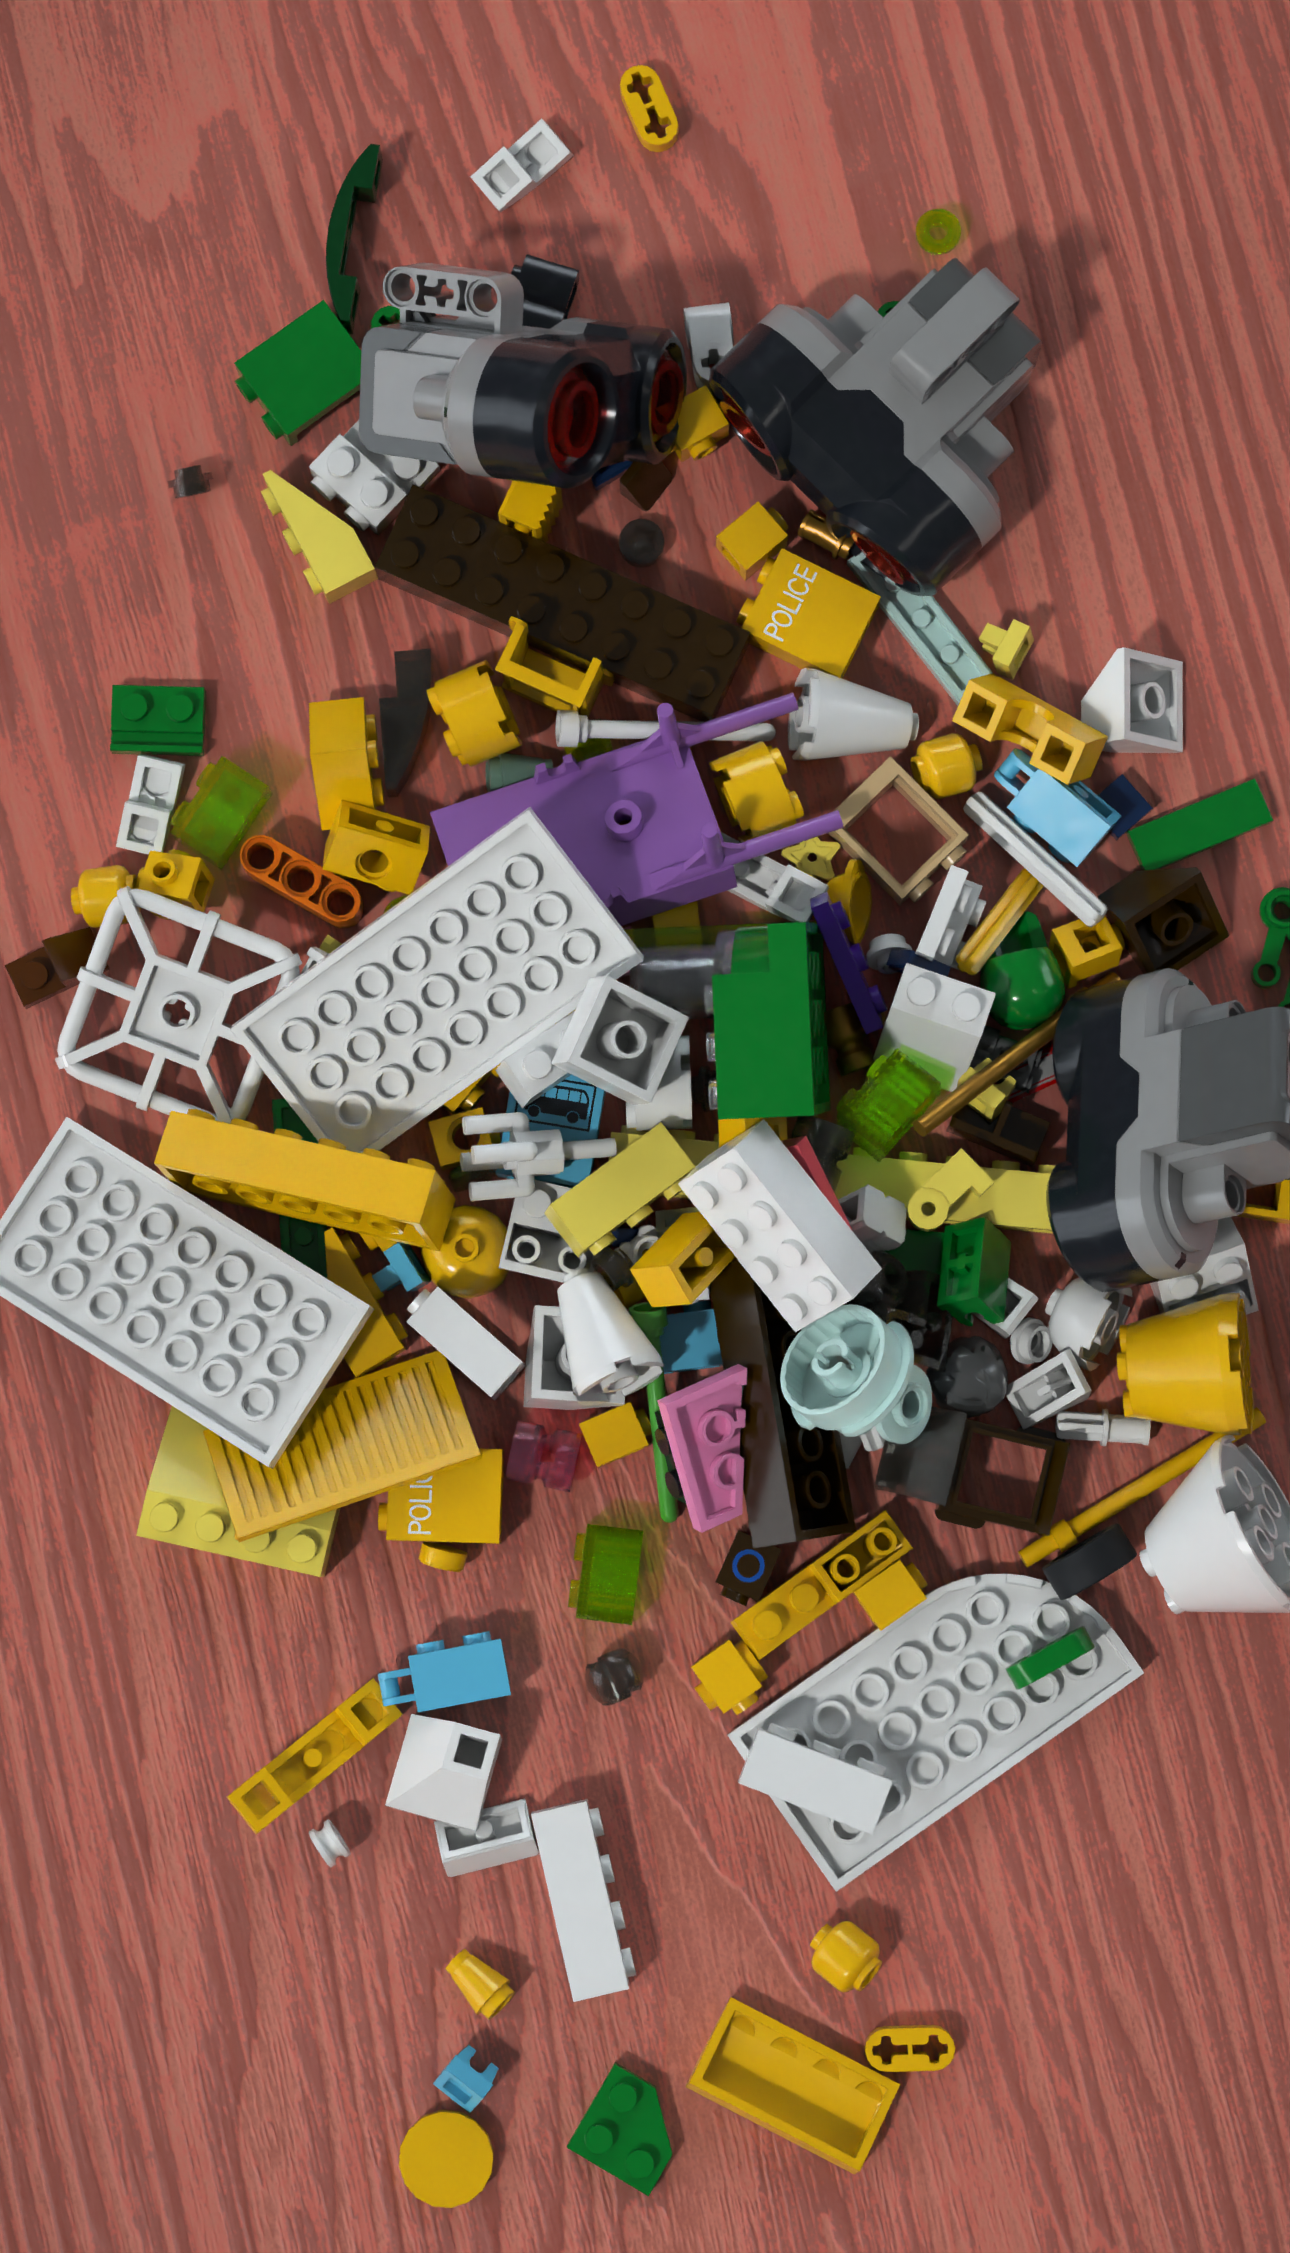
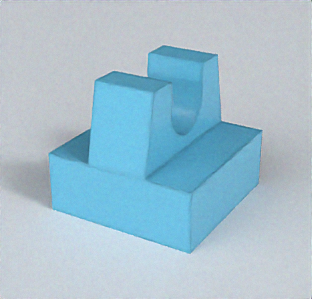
M401 1242L396 1243L383 1252L390 1264L372 1276L381 1292L385 1290L390 1291L400 1284H403L407 1292L417 1291L431 1282L430 1277L425 1272L412 1247Z
M470 2045L458 2055H455L433 2083V2085L468 2113L473 2111L493 2086L492 2082L499 2069L492 2062L481 2073L470 2066V2059L474 2056L476 2050Z

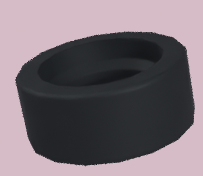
M1116 1523L1062 1553L1046 1564L1042 1570L1059 1599L1065 1600L1114 1573L1133 1560L1137 1553L1120 1524Z

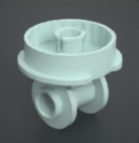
M853 1304L838 1307L802 1328L785 1354L780 1373L781 1389L784 1398L791 1406L795 1420L802 1428L812 1430L815 1427H819L825 1430H837L846 1437H856L869 1432L875 1426L880 1436L886 1441L906 1444L915 1440L922 1433L929 1420L932 1408L931 1385L925 1372L918 1366L913 1365L914 1350L909 1333L900 1323L891 1321L886 1324L866 1307Z

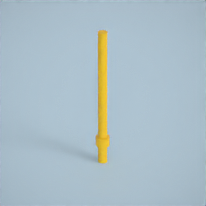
M1257 1407L1254 1408L1252 1431L1266 1423L1263 1414ZM1214 1432L1066 1522L1062 1519L1053 1524L1049 1536H1043L1018 1551L1021 1560L1028 1568L1058 1549L1063 1552L1077 1544V1537L1193 1468L1214 1441L1227 1434ZM1247 1434L1233 1435L1235 1440L1232 1441V1443L1236 1442L1237 1440L1241 1439Z

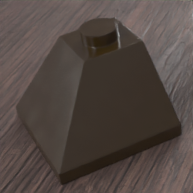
M1197 867L1135 871L1097 896L1108 909L1106 916L1110 924H1115L1119 928L1124 939L1125 948L1143 974L1165 968L1178 971L1229 937V933L1203 875Z

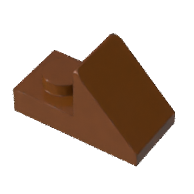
M90 927L42 940L44 947L5 965L26 1009L80 983L76 977L80 967L86 966L96 940ZM106 964L104 972L110 970L108 964Z

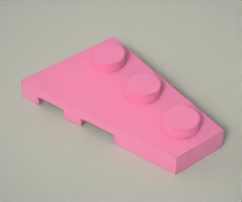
M739 1364L657 1400L692 1526L701 1533L742 1515L744 1458L740 1456V1430L745 1427L746 1410L741 1408L742 1385H747V1368Z

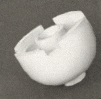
M1080 1277L1072 1280L1064 1290L1057 1288L1050 1296L1045 1309V1313L1051 1316L1048 1330L1051 1341L1057 1350L1062 1353L1065 1350L1071 1349L1080 1367L1088 1371L1096 1369L1100 1364L1092 1360L1098 1352L1106 1355L1109 1354L1119 1336V1326L1124 1325L1130 1307L1122 1304L1124 1294L1132 1297V1289L1129 1287L1110 1292H1101L1088 1285Z

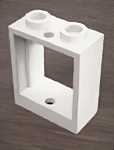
M438 1286L432 1293L424 1289L408 1306L407 1310L412 1315L406 1322L494 1401L525 1368V1364Z

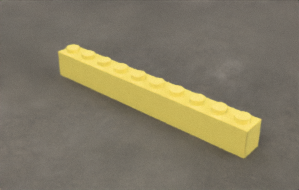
M622 1125L621 1133L611 1132V1138H615L617 1154L649 1130L636 1131V1128H627V1125ZM668 1130L695 1167L705 1157L719 1148V1134H714V1141L695 1140L696 1133L692 1131ZM810 1143L837 1199L869 1184L884 1192L885 1197L891 1196L904 1203L906 1209L913 1194L953 1157L946 1156L945 1163L927 1162V1154L917 1152H899V1159L880 1157L881 1150L865 1147H854L853 1155L834 1153V1145ZM995 1160L992 1161V1168L980 1167L994 1181L993 1185L980 1197L969 1189L949 1208L948 1216L943 1224H957L986 1217L998 1229L1053 1234L1047 1212L1046 1190L1055 1165H1039L1038 1172L1020 1171V1163ZM684 1191L680 1192L678 1195L674 1197L680 1199H689L688 1196L684 1193Z

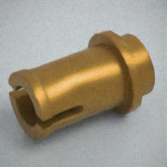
M812 509L806 514L798 530L799 537H804L832 552V558L835 560L839 557L847 560L851 556L849 551L857 538L849 537L845 539L846 535L837 540L827 528L826 518Z

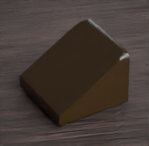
M633 462L619 480L620 494L647 512L672 482L673 477L663 462L656 465Z

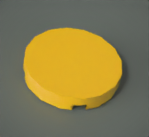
M439 2110L424 2115L409 2128L400 2146L399 2168L404 2184L417 2199L433 2207L453 2208L470 2202L484 2189L492 2173L494 2151L488 2133L476 2120L460 2111Z

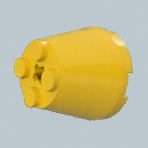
M1240 1293L1219 1294L1119 1326L1121 1352H1117V1371L1119 1380H1126L1127 1390H1123L1125 1418L1135 1417L1227 1435L1252 1434L1254 1416L1253 1389L1248 1388L1251 1386L1249 1359L1251 1350L1244 1300L1240 1299Z

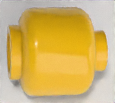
M957 733L923 741L917 748L916 756L911 757V770L914 780L935 799H942L971 790L976 783V772L981 771L983 767L977 746L975 744L968 745L962 735Z
M120 865L84 870L79 877L78 887L71 888V903L74 913L76 915L82 914L90 927L100 928L108 906L113 898L117 896V890L129 886L131 890L137 889L136 874L130 875L128 870ZM125 915L121 925L129 923Z
M842 1921L833 1928L829 1924H825L810 1943V1947L815 1950L811 1960L813 1970L840 1992H849L854 1988L858 1992L862 1991L872 1981L882 1965V1961L878 1959L880 1953L879 1944L851 1921Z

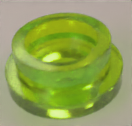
M929 210L917 222L915 230L916 240L920 247L930 254H946L952 251L960 240L961 226L959 220L948 210ZM934 227H941L945 230L946 236L943 239H934L929 231Z

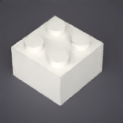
M607 975L590 978L551 1064L632 1105L651 1103L689 1017Z

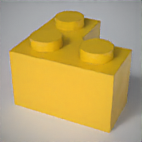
M364 697L309 703L310 759L322 831L331 830L341 800L376 810V806L385 805L382 778L373 779L372 768H379L375 714L366 715Z

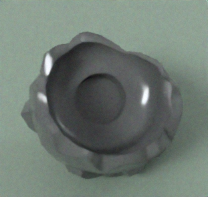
M972 1336L970 1338L959 1337L944 1346L935 1358L931 1371L926 1374L936 1403L942 1410L955 1417L971 1418L989 1413L1003 1401L1008 1388V1371L1000 1351L993 1343L979 1336Z

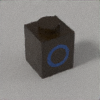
M738 1530L715 1581L724 1586L720 1595L744 1606L747 1605L749 1598L759 1601L781 1549L773 1545L753 1549L752 1537Z

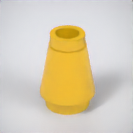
M466 1949L459 1952L445 1968L477 2015L482 2013L488 2020L496 2016L515 1995V1991L509 1986V1979L474 1955H471Z

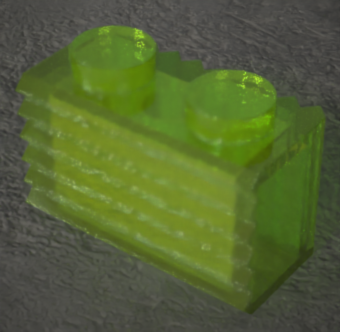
M898 1048L889 1057L884 1054L881 1055L867 1072L866 1076L869 1080L858 1091L854 1088L850 1089L836 1107L838 1111V1130L855 1144L859 1145L870 1156H873L878 1162H881L913 1126V1121L924 1114L941 1095V1082Z
M587 1524L586 1533L577 1532L574 1561H582L581 1579H571L568 1601L569 1608H577L576 1618L632 1625L644 1531Z

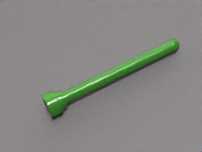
M644 1302L629 1307L630 1315L662 1358L660 1336L664 1334V1327L668 1325L666 1306L651 1307L649 1302ZM660 1366L663 1372L646 1387L660 1516L663 1521L672 1523L679 1516L678 1501L670 1494L667 1488L665 1474L669 1471L665 1455L660 1451L655 1438V1431L658 1429L655 1412L660 1410L657 1400L666 1397L664 1369Z

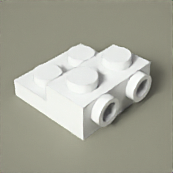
M359 420L344 436L339 434L309 465L311 475L314 477L310 482L311 485L328 501L336 497L347 507L344 511L345 516L358 529L364 532L369 527L378 536L398 516L412 485L424 488L440 471V467L436 462L377 454L369 451L363 445L359 436Z
M951 865L915 954L931 962L934 959L958 969V963L955 958L966 944L961 939L967 924L977 927L987 901L978 898L983 886L966 879L969 871Z

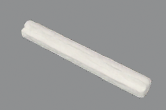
M978 791L966 801L963 808L964 812L1086 926L1093 927L1104 918L1108 910L1106 905L985 793Z

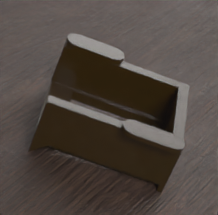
M958 1417L935 1508L936 1517L941 1521L974 1529L981 1528L985 1522H990L1049 1536L1070 1443H1067L1065 1439H1059L1055 1432L1034 1427L1023 1430L1022 1426H1020L1015 1431ZM973 1433L1046 1450L1030 1519L957 1501Z

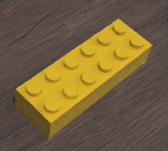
M188 1109L187 1114L175 1111L170 1112L154 1164L169 1181L190 1194L440 1251L456 1198L446 1186L445 1181L434 1170L435 1167L432 1164L414 1158H409L407 1163L390 1160L391 1157L388 1154L369 1148L363 1149L362 1153L348 1151L345 1145L325 1138L319 1139L318 1144L302 1140L301 1135L286 1129H275L274 1134L258 1130L259 1127L242 1119H232L230 1124L215 1121L213 1115L197 1109Z

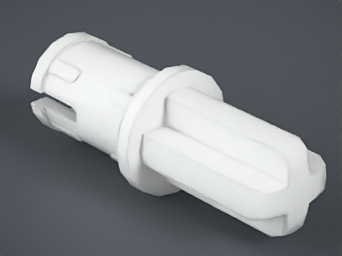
M1102 1409L1101 1413L1061 1411L1056 1417L1055 1428L1059 1439L1100 1441V1446H1106L1107 1442L1148 1445L1151 1421L1135 1417L1125 1418V1415L1109 1414L1108 1409Z

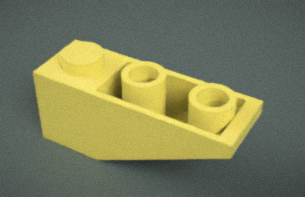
M269 470L263 473L268 488L260 492L272 515L275 516L280 512L283 515L289 528L283 530L282 534L294 556L301 552L303 553L309 565V568L303 570V574L315 596L323 592L328 603L331 604L378 579L375 568L354 528L273 471Z

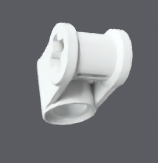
M729 302L683 308L687 346L691 352L694 380L698 389L706 385L711 394L709 365L718 363L733 348L734 344Z

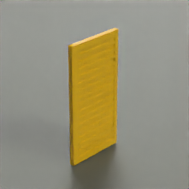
M438 1350L323 1389L273 1469L267 1467L209 1429L203 1430L235 1530L234 1537L238 1542L482 1459V1451L477 1446L447 1359Z

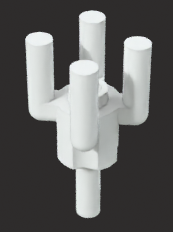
M523 1112L463 1116L462 1118L464 1135L510 1132L509 1141L499 1144L471 1146V1152L460 1154L462 1172L504 1168L505 1170H512L514 1179L470 1182V1201L528 1197L535 1191L534 1176L560 1174V1172L564 1171V1160L615 1157L617 1154L615 1138L563 1142L559 1129L530 1131L528 1116Z

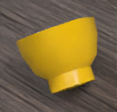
M851 859L847 864L845 873L834 876L827 883L829 886L827 892L832 903L841 901L846 911L851 927L844 929L849 942L860 944L868 928L871 916V885L862 861Z

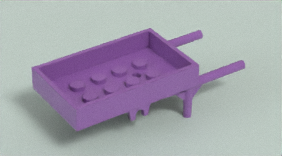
M793 692L697 725L677 723L672 705L662 703L657 708L659 729L646 740L577 762L572 754L562 756L563 763L556 768H546L545 762L536 765L533 778L430 812L447 865L449 866L528 807H531L621 926L736 888L734 864L844 828L840 813L836 810L741 843L724 842L690 746L799 710ZM624 820H629V821H630V822H629L628 824H626V825H619V823H620L621 821H624Z

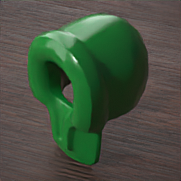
M1028 911L1022 914L981 968L980 988L996 993L989 1015L1001 1026L1015 1030L1032 1029L1040 1026L1061 1009L1065 999L1064 978L1058 961L1047 946L1037 916Z

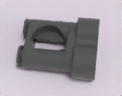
M985 1025L970 1067H976L986 1058H990L992 1061L1018 1041L999 1035L1000 1030ZM1043 1049L1037 1050L1023 1061L1028 1064L1026 1072L1013 1069L996 1083L1001 1084L1010 1075L1017 1081L1014 1089L1023 1092L1027 1090L1026 1093H1029L1034 1075L1032 1077L1029 1076L1033 1064H1036V1067L1038 1066Z

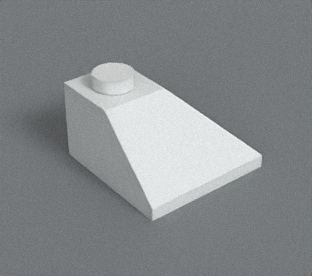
M1125 647L1118 648L1081 700V722L1108 736L1102 751L1110 753L1183 752L1182 661Z
M535 1305L525 1361L524 1407L577 1410L623 1406L625 1404V1396H623L621 1390L606 1393L609 1402L592 1406L578 1404L572 1389L560 1307Z

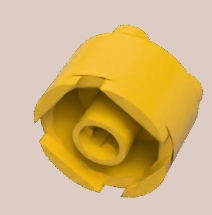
M487 660L434 682L435 687L426 690L434 712L437 716L441 714L445 724H448L450 728L444 731L443 735L453 757L458 756L462 766L469 764L470 767H473L523 745L522 740L517 736V734H520V731L502 687L493 686L490 677L495 675Z
M760 741L710 762L711 770L721 772V776L713 778L731 826L734 827L739 824L742 832H745V835L738 837L740 843L797 824L796 819L804 817V811L794 790L790 792L785 787L781 775L788 773L778 747L772 748L771 745L766 746L763 741Z

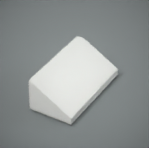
M525 1798L483 1809L477 1831L441 1821H434L441 1859L448 1877H455L536 1856L539 1853Z

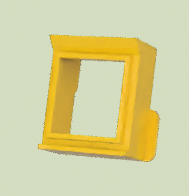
M511 616L509 627L513 632L495 668L504 677L501 687L555 712L558 710L578 711L579 715H587L588 719L603 684L613 685V674L603 669L602 661L594 657L585 674L529 649L527 623Z

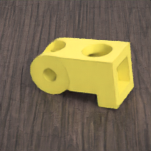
M961 1148L913 1194L907 1206L908 1220L918 1230L926 1232L936 1230L946 1220L949 1208L969 1189L980 1197L993 1185L994 1181Z

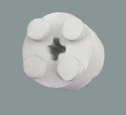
M689 1035L680 1037L652 1102L638 1105L626 1102L627 1128H636V1131L651 1130L662 1122L667 1130L692 1129Z

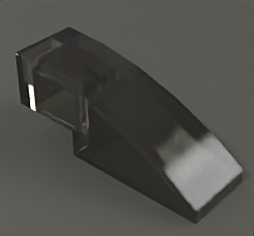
M431 649L394 652L397 697L379 698L385 786L389 798L399 796L412 773L423 746L431 713V703L426 690L434 687L433 655Z

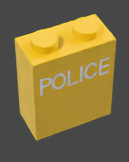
M782 548L776 560L770 557L767 558L757 579V582L763 586L756 600L747 598L736 622L742 625V629L750 632L749 644L800 669L814 668L843 679L879 608L881 596Z
M479 1448L482 1451V1459L388 1491L387 1503L379 1502L378 1530L386 1531V1540L501 1544L504 1450Z

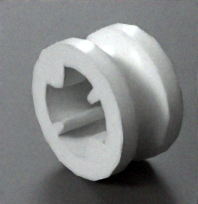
M327 1819L323 1822L324 1827L322 1830L312 1829L308 1834L324 1861L331 1868L336 1864L338 1856L346 1858L351 1855V1852L337 1828Z

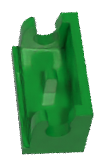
M986 1217L945 1226L937 1307L942 1311L947 1310L957 1321L966 1326H973L972 1312L981 1314L985 1320L992 1324L1004 1322L1011 1241Z

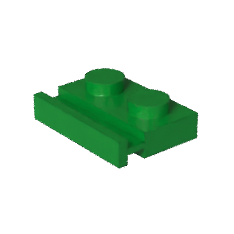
M112 685L111 753L204 756L205 688Z

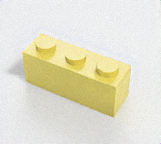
M660 1122L551 1203L544 1214L578 1258L588 1250L596 1256L617 1240L612 1233L625 1222L632 1229L654 1211L649 1204L662 1195L669 1201L683 1190L678 1183L695 1168V1165L662 1122Z

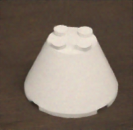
M1225 1435L1214 1441L1144 1531L1146 1549L1139 1553L1141 1563L1149 1576L1154 1577L1157 1575L1164 1588L1165 1600L1174 1614H1180L1184 1611L1290 1613V1504L1260 1457L1246 1443L1239 1447L1232 1443L1235 1440L1233 1435Z

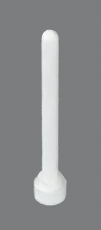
M558 710L555 723L557 747H577L578 743H586L587 738L648 739L659 729V722L588 720L587 715H579L578 711ZM677 721V723L692 724V725H697V724L703 723V722ZM758 723L711 740L771 741L775 737L776 730L770 723Z

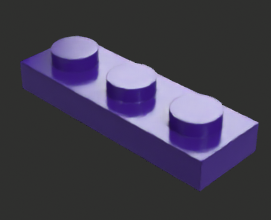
M828 892L810 898L812 913L865 1033L869 1034L883 1028L881 1013L888 1009L878 985L868 986L862 971L869 969V965L860 944L856 943L851 946L844 929L851 927V924L841 901L832 903Z

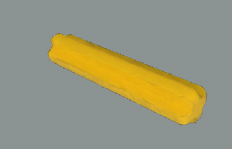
M1025 868L1021 870L956 955L957 968L961 972L975 975L981 970L1044 887Z

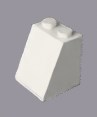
M906 963L873 1059L875 1062L879 1060L911 1079L953 1092L957 1088L960 1077L970 1067L996 993Z

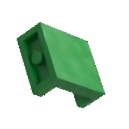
M324 300L234 363L240 376L234 382L242 395L250 404L255 400L258 401L266 412L261 419L276 440L283 436L290 446L298 442L297 435L360 390L361 350Z

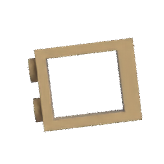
M891 756L834 810L839 811L844 828L828 833L836 842L840 843L841 847L853 859L862 861L865 871L899 906L908 898L914 903L917 902L934 884L929 877L941 866L948 871L951 865H955L967 852L962 845L966 843L968 834ZM892 786L947 839V842L903 885L847 831Z

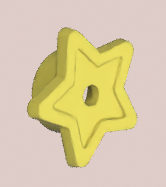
M817 836L800 842L798 845L783 849L781 855L791 862L795 868L814 878L818 877L830 881L835 876L831 860L840 850L841 845L838 842L820 841ZM815 854L817 857L816 861H809L808 855Z

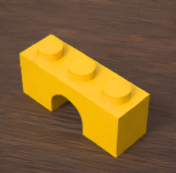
M994 673L968 681L952 719L953 722L989 742L1005 740L1023 746L1033 753L1029 764L1067 785L1091 777L1108 739L1107 735Z

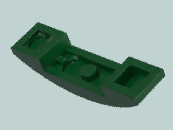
M370 144L363 151L344 179L332 210L327 235L326 269L330 295L338 320L350 334H353L360 287L357 277L345 275L357 200L371 203L376 202L383 161L380 145Z

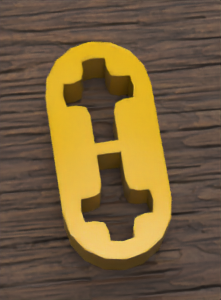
M632 66L621 77L620 95L643 147L653 152L666 151L677 140V117L657 73L648 66ZM640 79L643 85L651 84L648 87L649 103L643 104L638 92L630 93L633 90V81ZM650 114H655L660 125H669L665 128V136L663 138H658L655 132L647 134L651 130Z
M883 2026L869 2033L865 2040L864 2050L871 2066L879 2071H936L944 2069L951 2063L955 2054V2045L951 2035L941 2026ZM930 2035H937L939 2043L946 2044L947 2048L946 2051L938 2053V2060L931 2061L927 2052H913L912 2045H925L928 2043ZM889 2036L893 2045H907V2052L891 2053L890 2061L883 2062L880 2054L873 2053L872 2049L873 2046L881 2044V2037Z

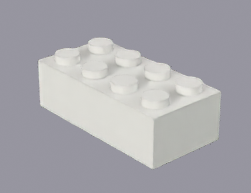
M764 1119L709 1154L678 1183L693 1205L699 1210L795 1332L854 1299L882 1270L881 1266Z

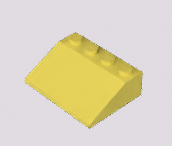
M172 1406L147 1487L136 1536L313 1576L325 1577L340 1508L238 1542L234 1537L235 1530L203 1430L208 1428Z

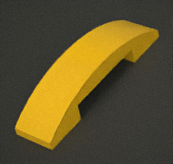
M373 1678L226 1798L254 1833L257 1834L403 1714L396 1705L383 1706L380 1686Z

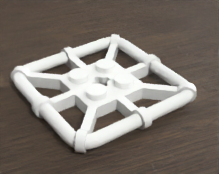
M129 886L117 890V896L113 898L106 910L86 966L80 967L76 977L80 983L58 1041V1057L55 1058L59 1070L64 1068L68 1074L80 1081L136 1102V1108L146 1112L151 1108L170 1115L171 1111L187 1114L188 1109H197L213 1115L215 1121L230 1124L232 1119L245 1120L251 1110L262 1081L263 1070L251 1056L233 1105L230 1108L209 1061L219 1036L242 1045L230 1030L232 1025L225 1023L234 995L281 974L275 993L300 975L299 965L303 964L298 953L293 954L289 948L280 942L221 920V914L210 910L206 914L147 890H131ZM139 908L146 909L200 931L188 965L159 954ZM124 915L146 960L136 987L103 974ZM213 936L276 961L231 982L201 970ZM97 988L131 1001L119 1031L76 1048ZM179 999L186 1003L185 1009L190 1012L189 1019L182 1018L178 1024H174L170 1021L172 1014L166 1011L165 1008L167 1003L175 1004ZM123 1042L154 1053L143 1085L84 1063L82 1060ZM167 1059L196 1070L216 1114L156 1091Z

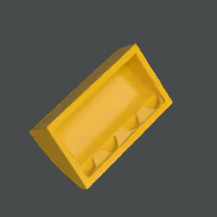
M730 1997L685 2087L848 2172L856 2174L860 2172L900 2084Z

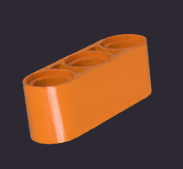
M254 835L243 843L240 850V861L246 873L254 881L334 927L340 929L350 928L361 920L364 913V903L357 888L330 871L323 870V867L269 836ZM266 848L274 852L273 863L268 868L256 869L251 866V857L257 850ZM306 871L314 875L313 886L308 891L298 893L290 888L291 879L296 873ZM340 894L351 896L354 899V906L348 914L338 916L330 911V903L334 897Z

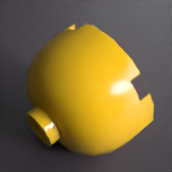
M469 1205L454 1207L440 1251L421 1247V1258L425 1272L436 1287L438 1286L441 1290L452 1296L471 1299L489 1294L504 1282L509 1270L498 1268L507 1233L506 1226L498 1216L483 1207Z

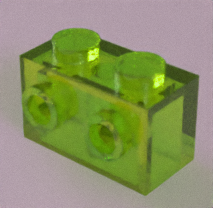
M221 756L216 765L210 762L204 768L196 782V786L200 789L190 803L186 800L181 803L170 822L174 826L170 833L176 841L221 870L272 796L268 785Z

